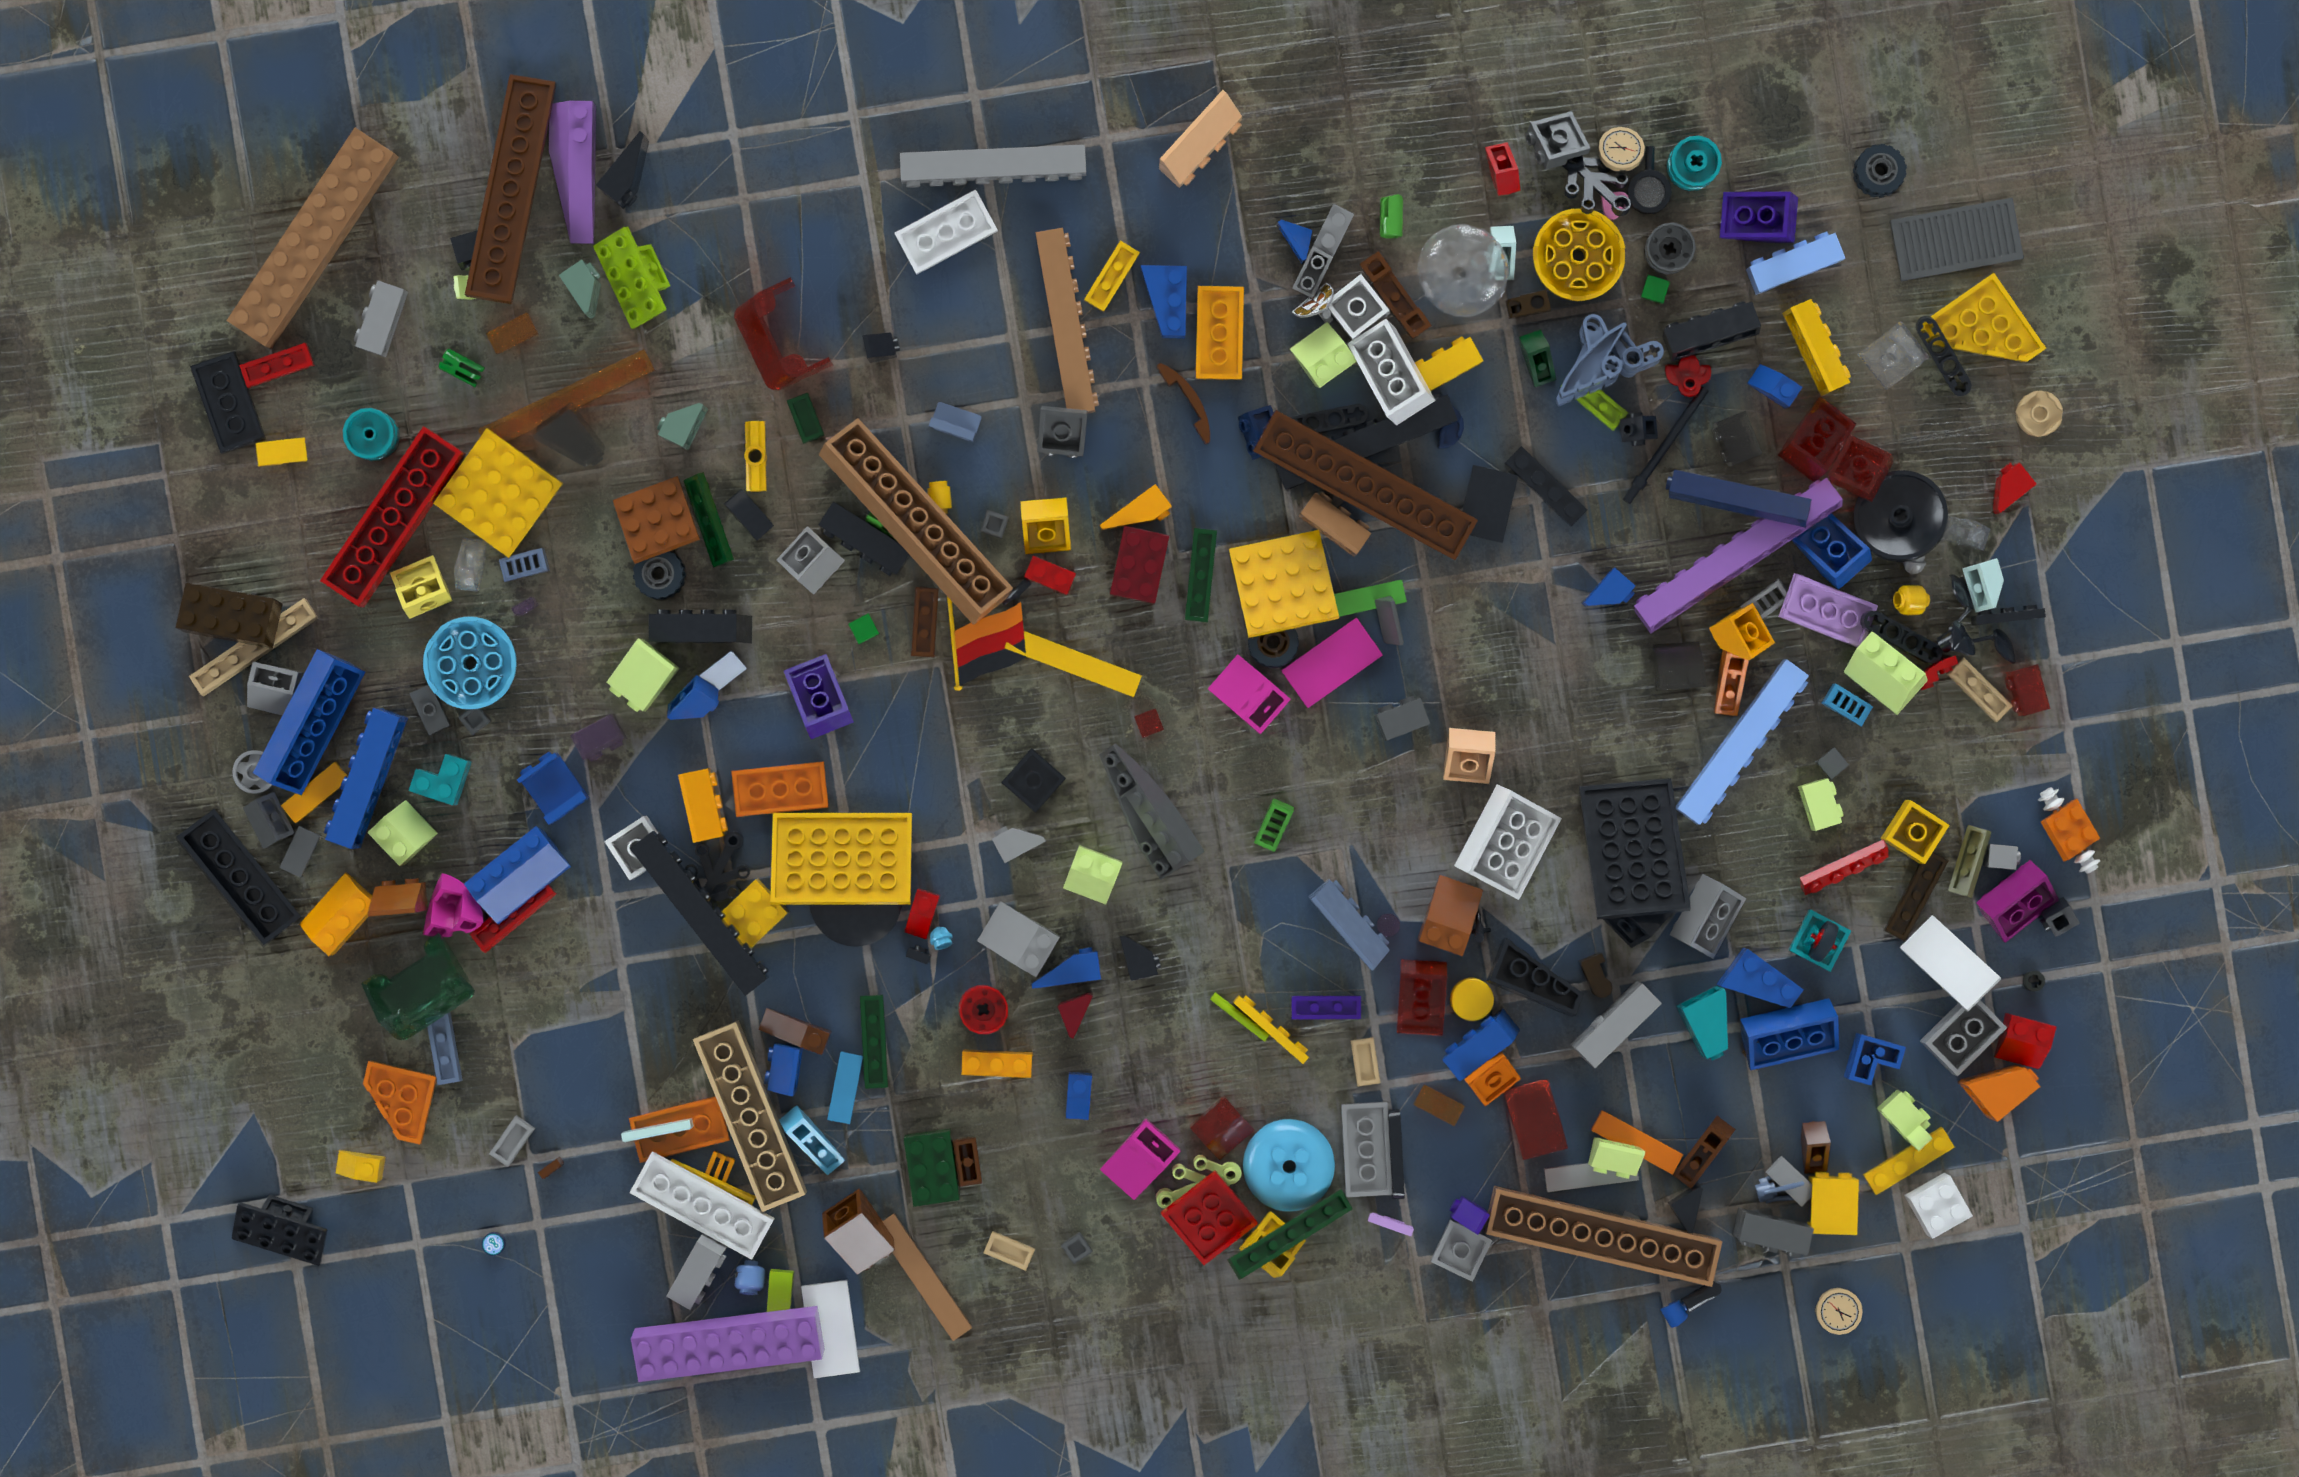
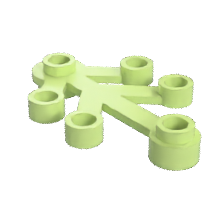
M1197 1155L1193 1160L1195 1168L1199 1171L1208 1169L1213 1172L1216 1170L1228 1186L1237 1183L1241 1178V1169L1234 1162H1226L1221 1165L1206 1159L1203 1155ZM1199 1160L1205 1161L1201 1166L1197 1165V1162ZM1175 1164L1172 1167L1174 1178H1186L1194 1181V1183L1174 1191L1169 1188L1160 1189L1156 1193L1157 1204L1161 1208H1167L1207 1176L1187 1169L1182 1164ZM1177 1169H1183L1181 1174L1175 1173ZM1229 1171L1234 1172L1233 1176H1226ZM1165 1197L1170 1198V1201H1169V1202H1167V1203H1163V1202H1162L1163 1198H1165Z

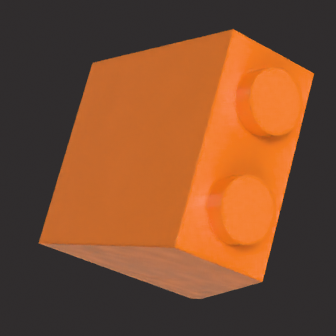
M2017 1065L1974 1075L1958 1081L1983 1114L1996 1122L2041 1087L2036 1082L2039 1078L2030 1068L2027 1069Z

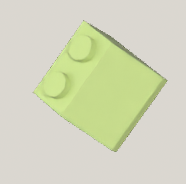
M1328 322L1290 348V351L1315 387L1321 388L1357 362L1345 342Z
M407 800L385 815L367 832L399 866L407 864L438 834Z
M1594 1137L1588 1164L1594 1167L1593 1171L1607 1174V1170L1615 1171L1616 1176L1629 1179L1630 1175L1637 1176L1645 1156V1151L1638 1146Z

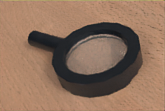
M1646 146L1645 171L1635 175L1628 184L1627 189L1631 206L1643 214H1655L1664 209L1670 201L1672 193L1670 182L1666 176L1659 171H1654L1655 146Z

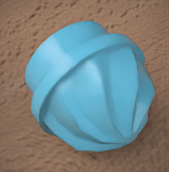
M936 927L930 934V943L934 945L935 950H942L952 945L951 939L953 936L945 927Z

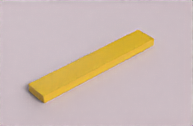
M1024 631L1026 653L1006 642L1005 649L1132 697L1135 696L1142 675Z

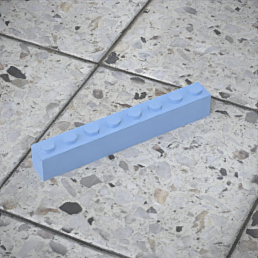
M1787 659L1781 661L1676 805L1677 811L1696 825H1700L1702 822L1705 824L1713 814L1711 809L1715 804L1719 805L1726 796L1724 791L1729 785L1733 786L1740 777L1738 774L1742 767L1746 768L1754 758L1751 754L1756 748L1760 749L1767 740L1765 737L1770 729L1773 731L1781 721L1778 717L1783 711L1787 712L1794 703L1792 698L1797 692L1801 693L1808 684L1806 681L1809 676Z

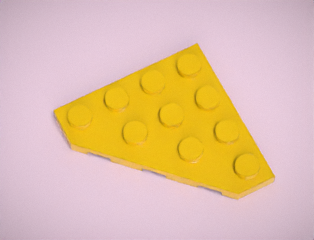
M1992 273L1930 316L1937 322L1949 345L1954 350L2028 362L2046 349L1995 273ZM1924 322L1921 331L1926 330L1930 338L1935 336L1930 329V326L1933 324ZM1937 340L1932 346L1944 348V342Z

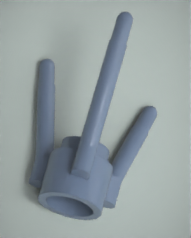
M1767 1176L1759 1179L1760 1184H1756L1755 1189L1760 1203L1765 1201L1767 1204L1775 1201L1794 1200L1790 1195L1777 1196V1193L1804 1186L1805 1183L1801 1181L1775 1188L1773 1182L1769 1183L1772 1178Z

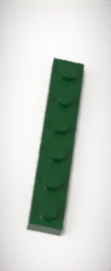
M1342 1189L1227 1260L1240 1280L1348 1213L1353 1208Z

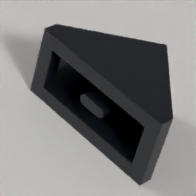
M1694 1185L1692 1189L1689 1188L1668 1202L1683 1228L1692 1234L1703 1188L1698 1185Z

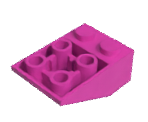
M1238 654L1208 688L1211 693L1258 734H1261L1291 700Z
M1145 1118L1100 1170L1128 1196L1135 1200L1180 1153V1148Z

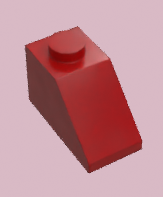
M1508 142L1485 147L1492 181L1498 196L1521 191L1519 170Z
M2010 462L2000 470L2001 475L1996 478L1993 512L1995 514L2004 511L2037 484L2020 462L2014 465Z
M917 889L904 933L927 939L941 895Z

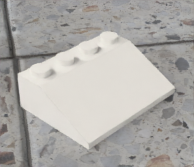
M1497 784L1454 866L1519 900L1562 818Z

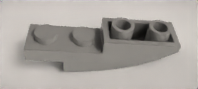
M1333 204L1292 289L1311 298L1314 297L1354 213Z

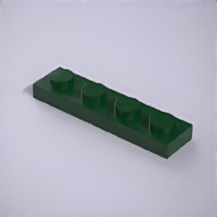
M704 472L683 480L713 568L734 560Z
M1194 528L1185 620L1208 623L1217 530Z
M884 994L860 996L865 1089L887 1088L888 1068Z

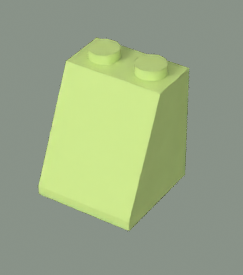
M638 638L606 683L611 686L609 690L620 698L623 695L629 700L627 705L636 712L639 710L646 712L680 668L644 639Z
M1079 845L1063 888L1106 904L1122 866V861Z

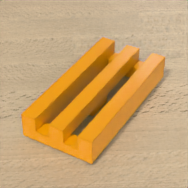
M713 1151L705 1174L710 1175L715 1160L718 1157L720 1161L714 1174V1178L718 1179L724 1162L728 1161L729 1164L722 1179L723 1182L727 1183L736 1159Z

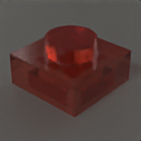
M1156 708L1134 716L1142 738L1164 730Z

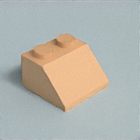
M1449 728L1443 780L1489 784L1495 757V732Z

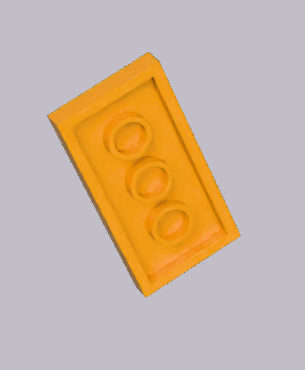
M1198 286L1196 379L1242 380L1244 287Z

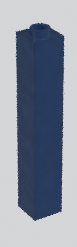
M1675 469L1673 477L1668 476L1666 490H1669V498L1805 528L1812 501L1809 498Z

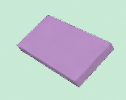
M1794 573L1778 617L1858 647L1868 635V631L1863 629L1860 624L1861 616L1866 611H1876L1878 605ZM1874 616L1868 617L1869 626H1871Z

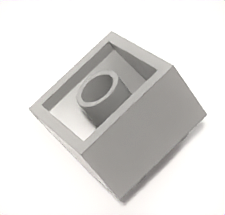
M808 526L777 558V561L813 594L823 586L828 578L845 561Z

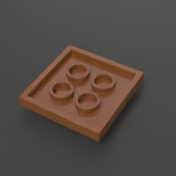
M678 476L613 500L632 560L635 564L700 540Z

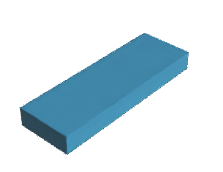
M840 1052L827 1120L846 1124L851 1123L863 1055Z

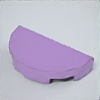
M1370 1213L1368 1218L1369 1222L1412 1236L1413 1226L1406 1225L1402 1221L1376 1213Z

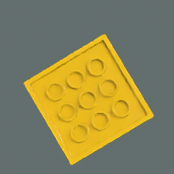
M487 428L433 504L509 558L563 485V482Z
M1319 530L1229 549L1248 638L1339 619Z

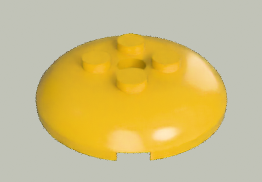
M1568 209L1551 217L1540 229L1534 242L1533 263L1541 282L1555 295L1572 301L1591 300L1606 293L1618 281L1625 264V244L1616 225L1605 215L1597 211L1585 214L1581 209ZM1573 251H1582L1584 260H1574Z

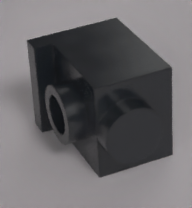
M2064 897L2060 898V901L2040 912L2043 916L2040 922L2047 932L2051 930L2055 937L2080 924Z

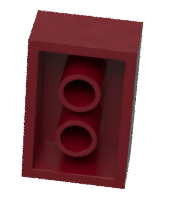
M1124 526L1110 595L1155 605L1170 535Z

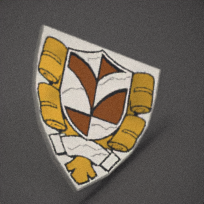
M1326 282L1316 291L1313 298L1308 297L1292 311V314L1300 318L1319 314L1325 323H1331L1333 317L1328 308L1334 297V289Z

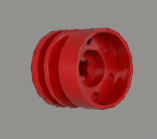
M977 985L969 988L962 995L959 1002V1016L962 1023L970 1031L977 1034H991L998 1031L1004 1025L1008 1016V1004L1005 997L997 989L988 985ZM979 1004H988L986 1007L989 1010L988 1013L978 1015L979 1009L977 1006Z

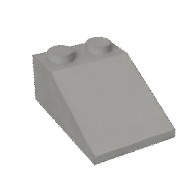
M1000 901L977 941L1014 965L1037 977L1060 936Z

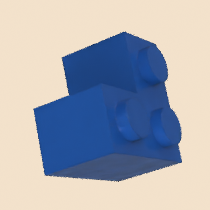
M1856 1033L1844 1077L1871 1085L1877 1063L1900 1069L1906 1047Z

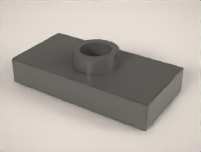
M429 685L409 693L428 735L451 726L438 696L431 690Z

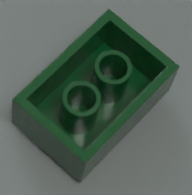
M951 1128L905 1135L904 1145L913 1207L960 1200Z

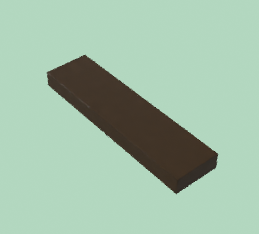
M1932 852L1925 864L1919 863L1884 928L1885 932L1904 942L1906 941L1949 860Z

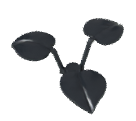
M1953 574L1949 575L1954 595L1959 603L1965 607V611L1957 620L1952 622V625L1948 627L1949 631L1937 637L1940 648L1945 653L1957 651L1972 657L1976 653L1974 643L1992 640L1998 653L2007 661L2015 664L2013 645L2009 637L2002 630L1995 629L1993 631L1994 635L1971 639L1961 621L1969 614L1971 609L1975 610L1969 589L1963 579Z

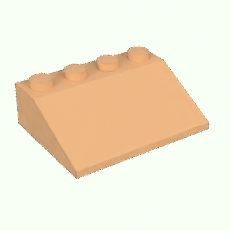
M1224 90L1216 96L1160 158L1159 170L1179 188L1183 184L1187 186L1195 178L1193 173L1198 167L1203 169L1211 160L1209 155L1214 150L1218 152L1225 145L1226 141L1224 139L1229 133L1234 135L1242 126L1240 123L1242 115Z

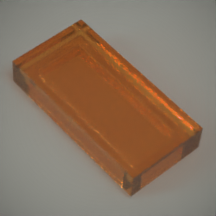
M528 313L486 333L497 355L539 334Z

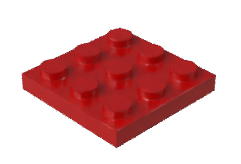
M1216 1170L1161 1211L1164 1219L1203 1265H1206L1258 1224L1257 1219Z

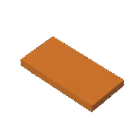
M824 761L731 771L736 817L829 807Z
M716 1096L630 1117L631 1130L689 1118L693 1120L694 1126L690 1130L634 1140L640 1163L646 1162L652 1151L662 1157H667L730 1141L727 1124Z

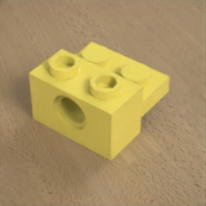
M433 555L390 573L402 608L409 619L453 601Z

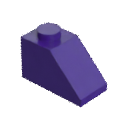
M1463 1196L1459 1200L1455 1199L1449 1209L1452 1212L1450 1216L1477 1235H1479L1490 1216L1486 1209Z

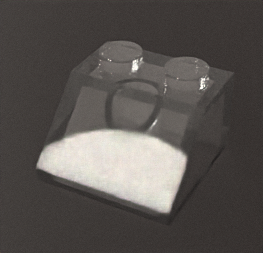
M1902 321L1891 327L1858 353L1862 361L1886 390L1918 368L1930 357Z

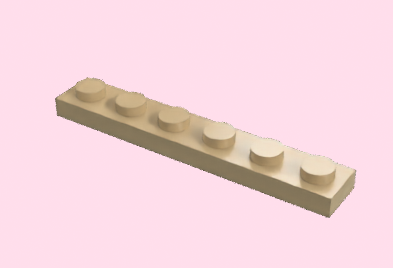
M303 598L280 614L273 648L238 642L189 677L200 695L205 696L318 619V616L307 599Z

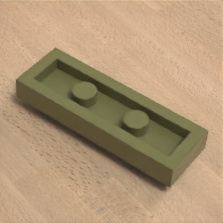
M1970 825L1967 826L1948 889L1949 892L1972 898L1991 837V831Z

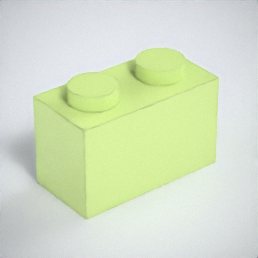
M1828 778L1798 786L1812 831L1842 823L1843 811L1840 804H1836L1834 795L1837 793L1833 782H1829Z

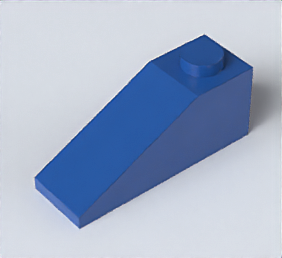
M1092 947L1079 949V953L1073 954L1032 982V989L1101 980L1098 951H1093Z

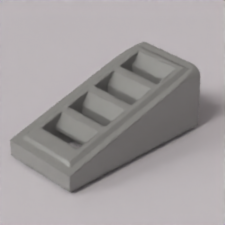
M1778 578L1740 607L1743 608L1753 603L1763 619L1783 605L1788 590ZM1777 588L1783 597L1779 599L1773 589ZM1767 593H1769L1772 599L1775 601L1773 605H1771L1769 600L1766 598L1765 595ZM1760 598L1767 607L1765 611L1757 601Z

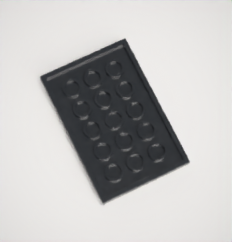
M1671 778L1580 786L1579 796L1597 920L1690 911L1691 906Z

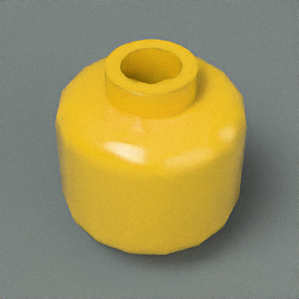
M1903 585L1895 592L1893 604L1900 614L1920 615L1929 606L1930 596L1920 585Z

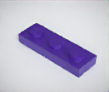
M1361 995L1291 996V1019H1361Z

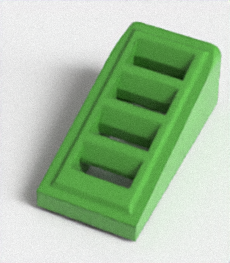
M1273 798L1254 843L1275 852L1294 812V807ZM1274 809H1277V810H1279V811H1282V812L1286 813V815H1285V816H1284V815H1281V814L1275 812ZM1273 817L1275 819H1278L1282 821V824H1278L1274 821H1271L1270 818ZM1270 826L1279 831L1278 833H1275L1273 831L1266 829V827ZM1262 835H1268L1275 840L1274 842L1263 838Z

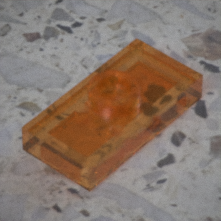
M1423 1084L1413 1103L1418 1108L1452 1126H1455L1465 1105Z

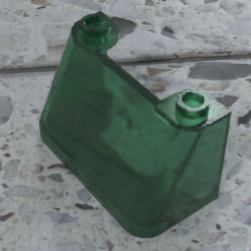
M440 933L425 942L424 950L427 954L426 956L389 979L383 974H374L361 983L378 1023L397 1040H406L468 1001L474 995L475 990L469 978Z

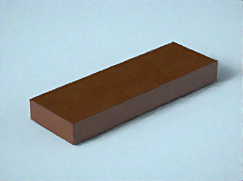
M915 587L911 656L935 658L939 588Z

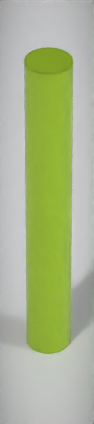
M1216 992L1211 996L1210 1000L1261 1040L1266 1041L1269 1034Z

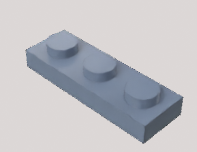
M451 1013L427 1016L426 1022L437 1084L442 1085L462 1081Z

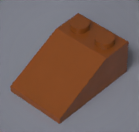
M1439 875L1417 940L1463 956L1483 890Z
M419 878L405 879V884H396V880L382 881V886H376L368 909V916L416 913L428 910L426 882L419 883Z

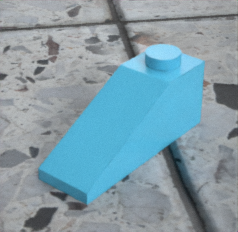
M797 1105L779 1119L785 1133L827 1175L845 1161L819 1128Z

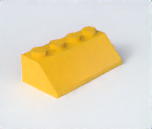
M1809 299L1783 312L1785 321L1820 395L1823 396L1849 384L1850 372L1846 365L1842 366L1839 359L1841 357L1837 345H1833L1829 338L1831 336L1829 327L1826 323L1823 324L1820 319L1821 310L1816 302L1813 303L1812 299Z

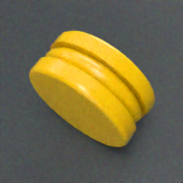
M1465 978L1453 987L1450 994V1004L1453 1011L1462 1019L1478 1021L1485 1018L1491 1012L1494 1005V995L1491 988L1484 981L1478 978Z

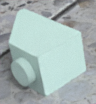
M1514 226L1490 227L1491 280H1514L1516 255Z
M1998 559L1962 568L1975 613L1995 608L2004 582Z

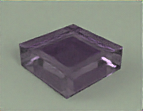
M529 597L511 609L516 616H522L536 608L539 604L534 597Z

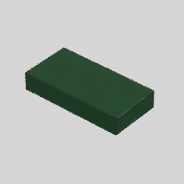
M808 392L786 400L803 444L825 436Z

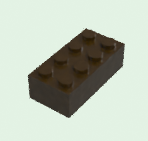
M185 583L175 628L185 633L273 648L283 603L274 598Z

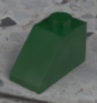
M1541 329L1519 337L1522 354L1534 387L1557 380L1550 346Z

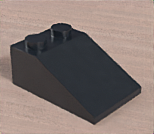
M639 131L596 184L606 196L622 209L626 206L630 207L637 199L636 193L639 190L649 140L641 131Z

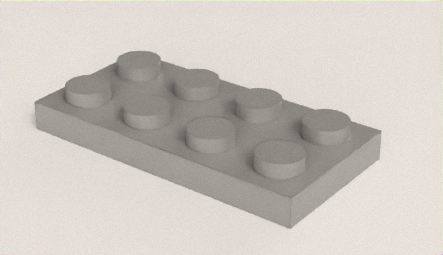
M1388 1102L1341 1104L1346 1197L1392 1195Z

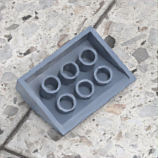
M1328 879L1311 893L1308 898L1370 970H1374L1390 951L1387 947L1389 941L1382 933L1377 935L1373 931L1372 927L1375 925L1366 915L1363 918L1357 912L1360 907L1352 898L1347 900L1342 892L1345 890L1337 880L1332 882Z

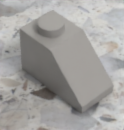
M1006 826L995 831L996 837L992 838L1004 863L1046 841L1043 836L1013 827L1008 830Z

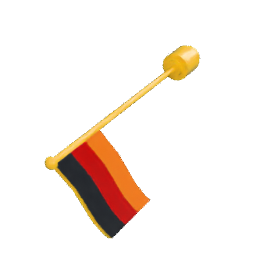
M947 481L929 482V488H927L928 495L947 514L948 509L952 508L950 486H948ZM947 596L956 684L954 689L956 691L962 689L963 686L961 685L983 674L1012 666L1026 657L1005 649L1007 642L1026 654L1021 602L1006 611L984 617L975 625L969 623L955 630L952 601Z

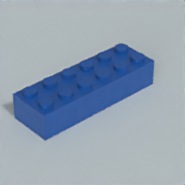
M317 649L253 774L269 784L302 795L354 696L365 671L348 661Z
M373 708L372 711L367 713L364 724L367 725L365 732L360 733L356 746H359L356 755H352L349 761L348 768H351L348 777L345 776L341 783L340 789L343 792L340 799H336L332 811L335 812L333 819L327 822L324 833L327 834L325 840L350 849L361 848L406 726L407 717L383 708Z

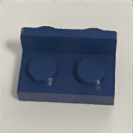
M1271 405L1249 411L1238 417L1239 428L1244 434L1247 443L1246 448L1252 460L1262 457L1254 452L1253 449L1274 413Z

